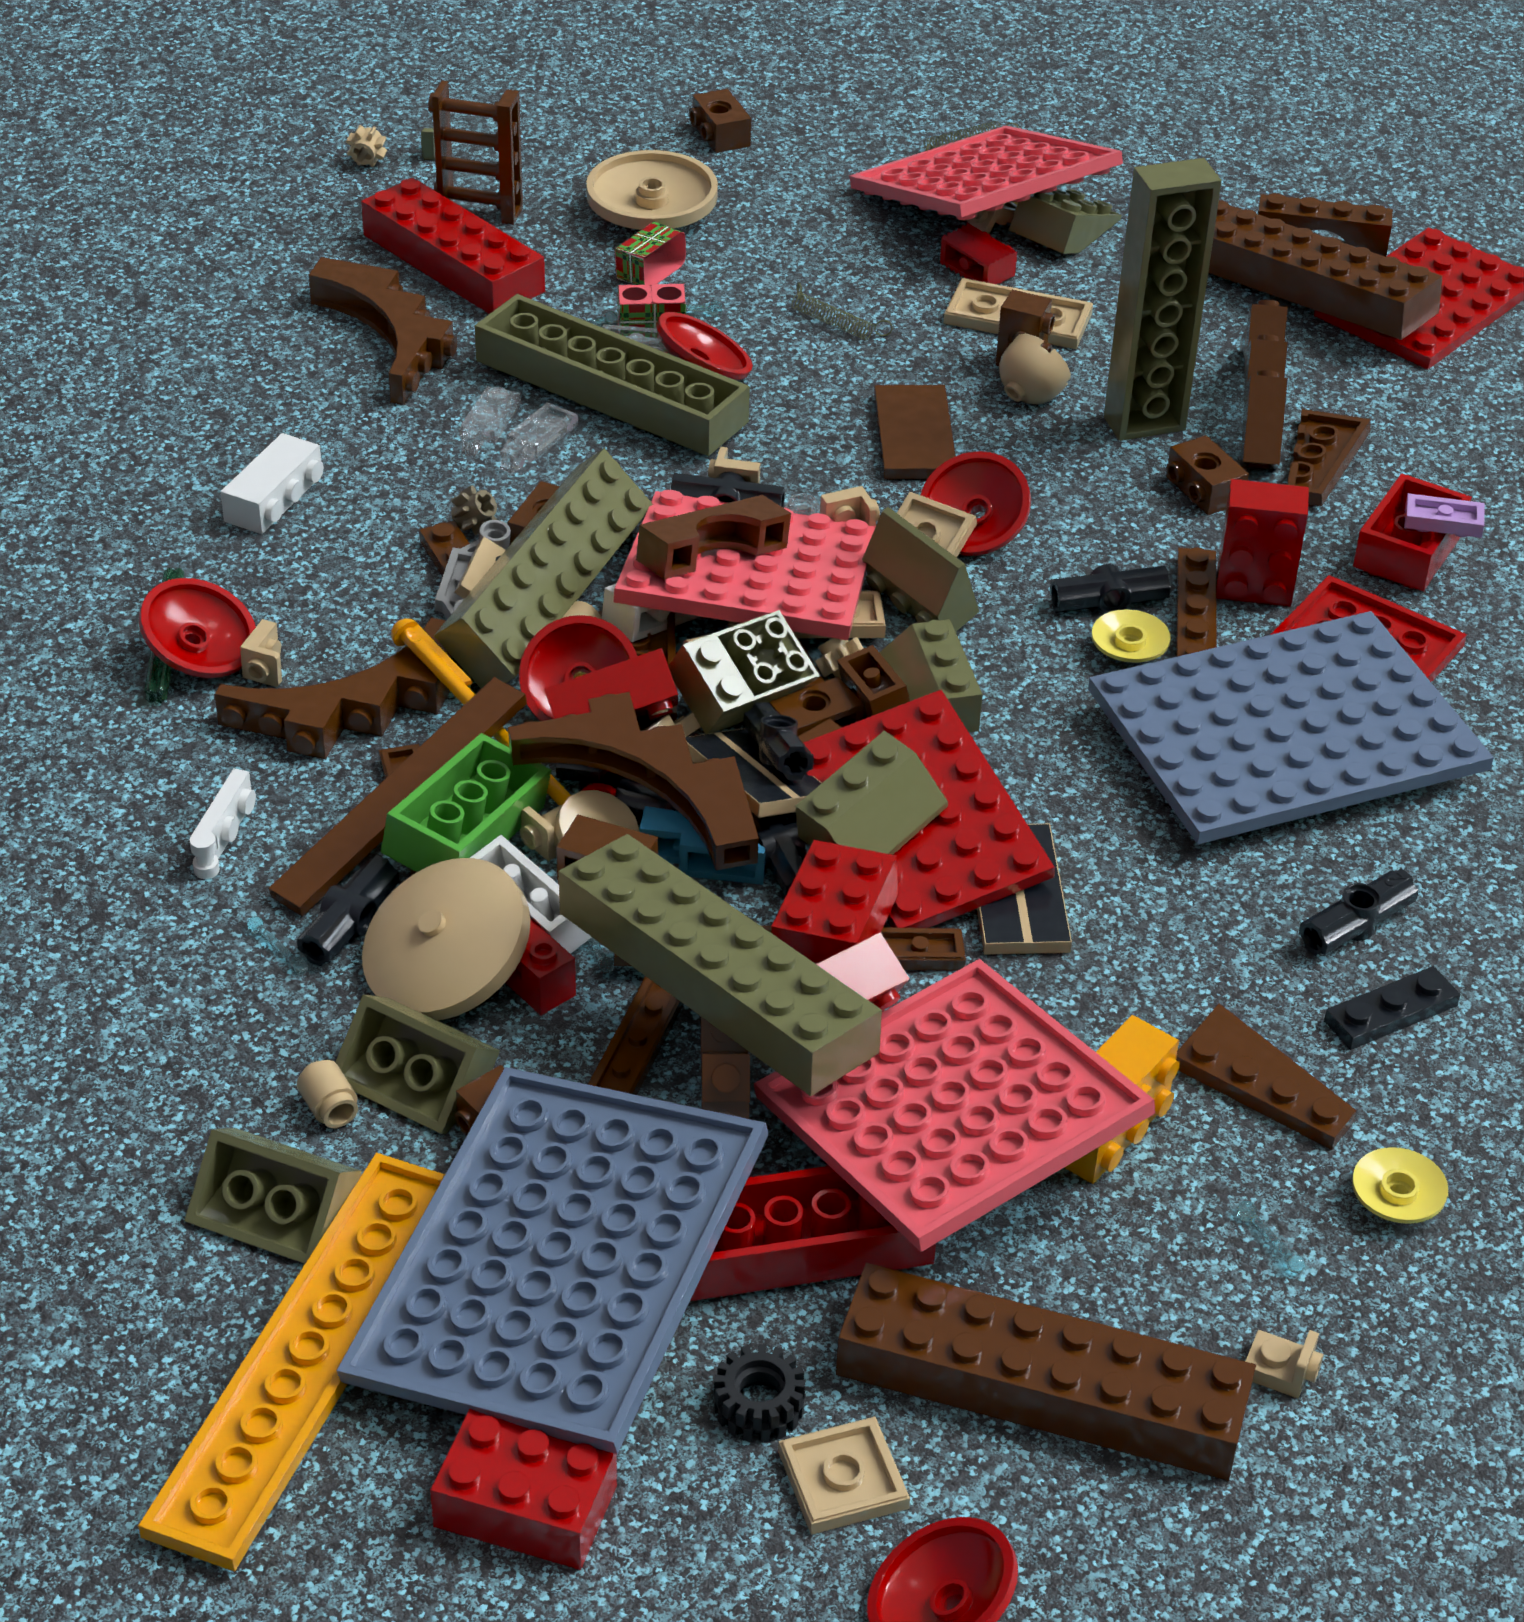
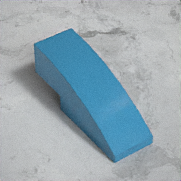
M648 806L644 807L640 832L658 837V855L669 863L679 864V870L689 877L764 885L766 853L764 846L758 843V863L716 871L704 842L690 822L680 812Z

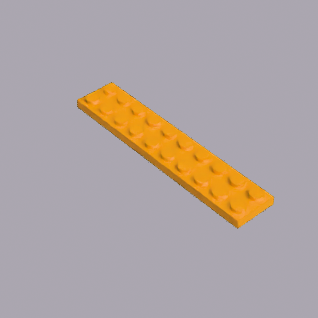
M377 1152L375 1153L139 1523L140 1538L233 1572L236 1571L346 1388L347 1384L341 1382L336 1370L445 1174Z

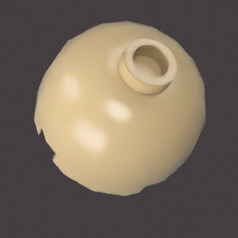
M1019 334L1006 348L1001 356L999 374L1005 386L1004 390L1011 399L1017 402L1023 401L1027 404H1044L1050 402L1066 387L1067 382L1071 378V373L1067 363L1054 348L1049 353L1041 347L1044 341L1030 334Z

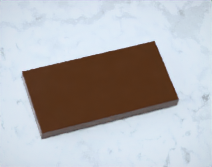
M945 385L874 386V400L885 480L928 479L937 467L956 456Z

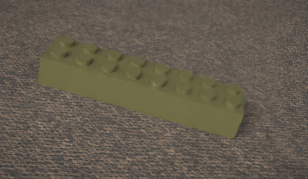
M1205 158L1134 167L1104 409V419L1119 441L1186 430L1222 182Z
M514 295L474 325L476 361L546 389L551 393L573 400L580 405H585L610 417L634 425L639 429L651 432L668 441H673L690 448L697 453L710 456L749 422L750 386L522 295Z
M603 448L571 472L434 634V637L481 689L494 677L504 683L514 679L519 674L521 658L531 639L543 627L555 620L561 619L646 515L648 508L653 505L652 502L620 467L618 462Z
M629 834L559 870V910L561 915L809 1096L814 1095L879 1054L882 1010Z

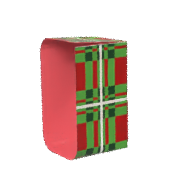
M655 221L615 248L617 279L634 285H651L661 282L679 269L685 262L686 239L684 232Z
M684 284L618 285L617 334L620 318V335L627 338H659L656 323L663 313L677 312L686 314Z

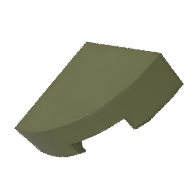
M423 128L421 131L422 158L424 160L435 161L434 128Z

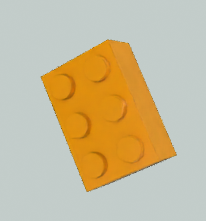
M1131 1015L1096 1051L1098 1055L1154 1099L1155 1114L1064 1168L1094 1184L1106 1170L1111 1172L1117 1167L1124 1150L1131 1143L1138 1144L1147 1132L1149 1123L1156 1116L1163 1117L1167 1113L1174 1099V1093L1171 1092L1172 1081L1180 1065L1179 1061L1176 1060L1179 1045L1178 1039Z

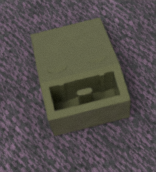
M1057 189L1049 193L1037 192L1031 194L1029 200L1018 202L1009 231L1063 254L1080 253L1120 221L1122 215L1112 211V205L1100 200H1094L1092 203L1085 200V194L1080 191L1067 189L1065 192Z
M780 610L685 643L668 665L675 685L692 713H694L705 734L715 733L739 724L743 721L744 713L749 711L754 703H769V701L801 689L820 676Z

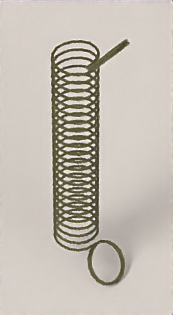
M992 121V122H989V123H986V124H982V125L980 124V125H977V126H979V127L982 126V127L984 128V131L986 132L985 126L987 127V130H988V131H989L988 125H989V126L992 125L993 128L995 129V125H996L995 122H998V121ZM974 127L965 128V129H967V130L965 131L967 138H968L967 131L969 132V136L971 137L970 130H971V132H972V135L974 136V132H973ZM962 130L955 131L954 135L953 132H950L940 136L937 135L931 138H925V151L929 150V145L930 150L935 148L934 140L937 148V139L940 147V138L943 146V137L945 140V145L947 144L946 137L948 139V144L950 143L949 136L951 138V142H953L952 135L954 137V141L956 142L955 134L957 136V140L959 141L958 133L960 135V139L962 140Z
M797 283V294L795 297L798 295L797 300L799 299L800 301L797 306L795 302V308L793 309L809 316L811 315L814 318L819 317L820 321L843 331L845 330V332L861 339L867 336L870 325L872 333V325L874 324L803 294L801 283ZM805 300H806V304H805L804 308L802 309V305H803V303H804ZM818 306V310H817L816 314L814 315L815 309H816V307ZM825 308L824 313H823V315H822L821 318H820V315H821V313H822V310ZM827 309H828L827 315H826V317L823 319L824 314H825V312H826ZM851 317H852V318H853V319H852V320H853V321H852V325H851L850 329L848 330L849 325H850V323H851L850 319H851ZM880 320L874 325L875 332L879 336H887L893 329L891 322L887 320ZM880 322H888L891 325V331L884 335L879 334L876 331V325Z

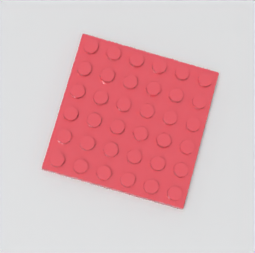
M1005 125L849 175L851 188L864 191L865 195L882 196L883 200H898L902 205L913 204L919 206L920 210L931 209L937 211L939 215L950 214L956 216L958 220H968L977 216L976 213L983 210L995 211L1002 209L1004 203L1010 201L1022 202L1029 200L1031 194L1037 192L1049 193L1058 189L1057 186L1064 183H1080L1088 175L1107 174L1110 172V168L1123 164L1122 151Z
M675 490L655 491L651 501L653 505L648 508L642 524L728 502L719 501V499L713 496H700L698 498L684 496ZM784 508L791 513L787 548L761 555L733 549L705 551L697 555L695 572L668 579H663L636 560L638 531L615 586L613 602L744 623L780 610L789 627L794 632L849 640L866 575L867 564L863 562L862 558L876 526H868L866 522L858 519L835 522L834 519L825 514L793 513L790 509Z
M981 959L970 963L882 1012L879 1054L814 1095L809 1096L776 1071L754 1083L756 1097L920 1252L1155 1114L1154 1099Z

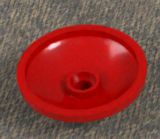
M665 312L659 317L656 323L658 336L670 355L736 381L744 379L750 374L753 364L748 354L734 340L717 328L697 318L677 312Z
M968 452L945 461L928 477L920 494L923 497L972 515L978 512H985L984 516L976 518L977 525L959 555L963 556L988 554L1007 545L1024 527L1031 508V493L1022 471L1009 459L991 452Z
M176 578L158 584L146 595L139 611L140 631L150 650L170 667L196 677H224L242 669L240 647L256 628L250 612L238 598L216 584L194 578Z
M575 615L555 620L536 633L523 653L519 669L521 692L525 693L527 706L539 721L554 719L544 688L637 656V653L627 636L616 626L603 619Z
M971 1517L949 1518L919 1529L896 1546L876 1572L867 1598L869 1622H998L1012 1599L1018 1578V1562L1011 1543L1002 1531L993 1524Z

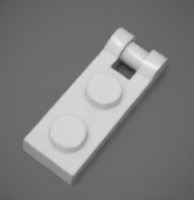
M233 768L190 837L191 852L195 855L193 869L194 874L198 878L210 879L219 873V857L228 842L235 840L239 825L246 814L249 815L254 808L256 794L254 790H251L250 774L248 771Z

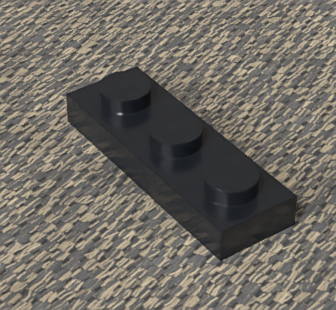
M1432 966L1326 1009L1324 1022L1352 1050L1457 1007L1461 994Z

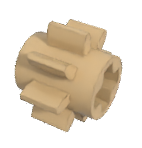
M359 125L356 132L350 133L346 140V143L351 145L347 155L351 156L359 166L369 164L371 167H374L377 160H383L387 149L382 147L387 138L381 136L374 126L372 128H364L362 125Z
M857 637L850 641L832 638L818 647L822 657L817 659L815 663L823 677L833 673L834 677L841 679L837 660L864 648Z

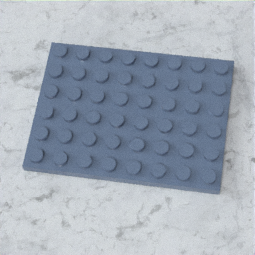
M1372 611L1089 678V692L1197 845L1491 770L1494 759L1491 753Z
M505 1067L336 1370L341 1382L467 1415L469 1409L531 1430H540L546 1435L576 1444L585 1443L593 1446L595 1449L618 1454L768 1137L766 1123Z

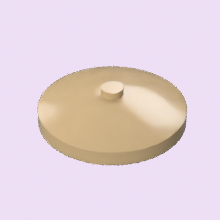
M641 150L610 157L594 167L587 177L586 196L589 206L597 215L616 225L642 230L655 221L674 229L697 222L712 211L717 203L718 182L712 170L695 158L670 151Z
M475 858L450 859L418 871L392 891L381 904L368 927L363 944L362 966L369 987L376 996L390 998L437 1021L461 1015L475 1008L502 987L512 975L523 956L530 933V911L527 900L519 886L503 869L485 860Z

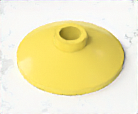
M1125 609L1108 612L1099 617L1092 627L1091 635L1094 645L1103 654L1119 661L1131 663L1151 661L1163 655L1170 644V632L1167 626L1157 617L1138 610Z
M1389 1147L1374 1150L1358 1161L1353 1172L1352 1186L1358 1200L1370 1212L1388 1221L1412 1224L1429 1220L1443 1209L1448 1197V1183L1441 1169L1426 1156L1409 1149Z

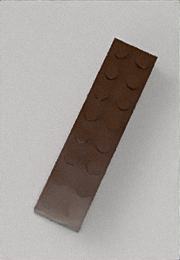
M1219 200L1208 273L1399 340L1405 338L1439 313L1442 275L1430 272L1425 267L1412 266L1400 262L1395 257H1385L1370 252L1365 247H1355L1343 243L1334 237L1327 238L1313 233L1310 229L1297 228L1285 224L1280 219H1270L1256 214L1253 210L1240 209L1229 205L1226 201Z
M870 1263L865 1264L840 1331L836 1362V1375L1227 1481L1230 1480L1256 1369V1364Z

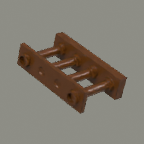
M442 80L436 91L430 94L428 101V110L430 113H433L436 182L433 190L451 201L460 200L495 205L497 209L501 210V223L514 225L523 209L519 91L506 89L500 101H496L495 104L449 98L448 81ZM450 112L493 118V121L497 122L498 131L496 134L451 128ZM451 142L493 147L495 151L499 152V161L497 163L454 158L452 157ZM453 171L495 177L497 181H500V190L498 192L456 187L453 184Z

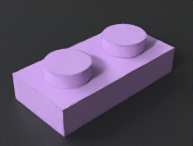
M1408 493L1405 504L1404 528L1415 529L1420 532L1432 531L1454 534L1459 537L1472 536L1482 538L1485 503Z

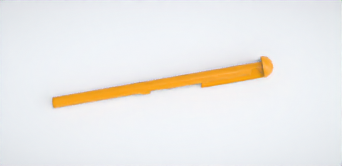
M404 618L393 625L391 638L396 646L407 645L463 705L475 695L468 687L472 684V680L416 621ZM502 727L493 737L498 742L509 747V734ZM551 774L547 794L560 806L572 795Z

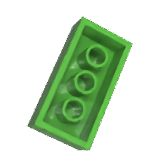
M481 733L387 813L381 853L418 872L442 861L470 858L500 835L509 840L521 829L522 809L530 806L539 813L544 808L552 769L540 763L513 766L510 748Z

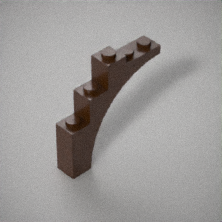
M321 257L308 274L311 304L334 309L357 318L377 331L392 348L396 358L388 373L391 403L405 405L412 392L415 393L423 375L428 373L431 367L443 369L448 359L455 355L458 341L457 337L453 335V321L430 317L429 310H426L425 295L403 292V286L399 285L398 270Z
M1259 300L1258 304L1251 305L1248 311L1247 327L1240 340L1239 353L1244 355L1245 363L1244 416L1240 466L1242 468L1276 471L1280 465L1288 378H1284L1288 342H1285L1288 307L1279 306V302L1274 300Z
M431 617L423 630L463 670L434 637V634L446 620ZM406 645L399 652L379 664L345 678L317 685L292 688H247L220 684L214 696L218 725L286 739L287 751L326 759L344 729L382 737L399 707L438 714L450 690Z
M630 692L606 694L601 697L588 699L589 713L569 714L561 718L539 722H525L508 727L510 755L513 766L548 762L580 764L611 771L644 785L666 799L690 822L704 842L716 871L758 863L759 838L735 756L722 759L712 758L693 764L682 724L657 726L650 730L640 731Z
M700 1016L701 1109L749 1119L750 1054L748 1050Z

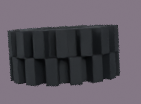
M758 1344V1352L751 1353L749 1345L741 1347L740 1357L732 1351L726 1355V1363L721 1361L717 1367V1375L714 1378V1412L718 1413V1422L722 1427L728 1424L729 1434L736 1437L740 1430L744 1431L743 1441L752 1442L753 1434H760L761 1443L770 1442V1433L772 1432L775 1433L779 1440L786 1436V1427L793 1431L798 1426V1418L802 1419L806 1383L802 1366L796 1367L797 1359L791 1354L783 1360V1349L776 1346L772 1354L766 1353L767 1344ZM752 1385H765L775 1389L779 1395L774 1399L759 1402L745 1398L740 1394V1391Z

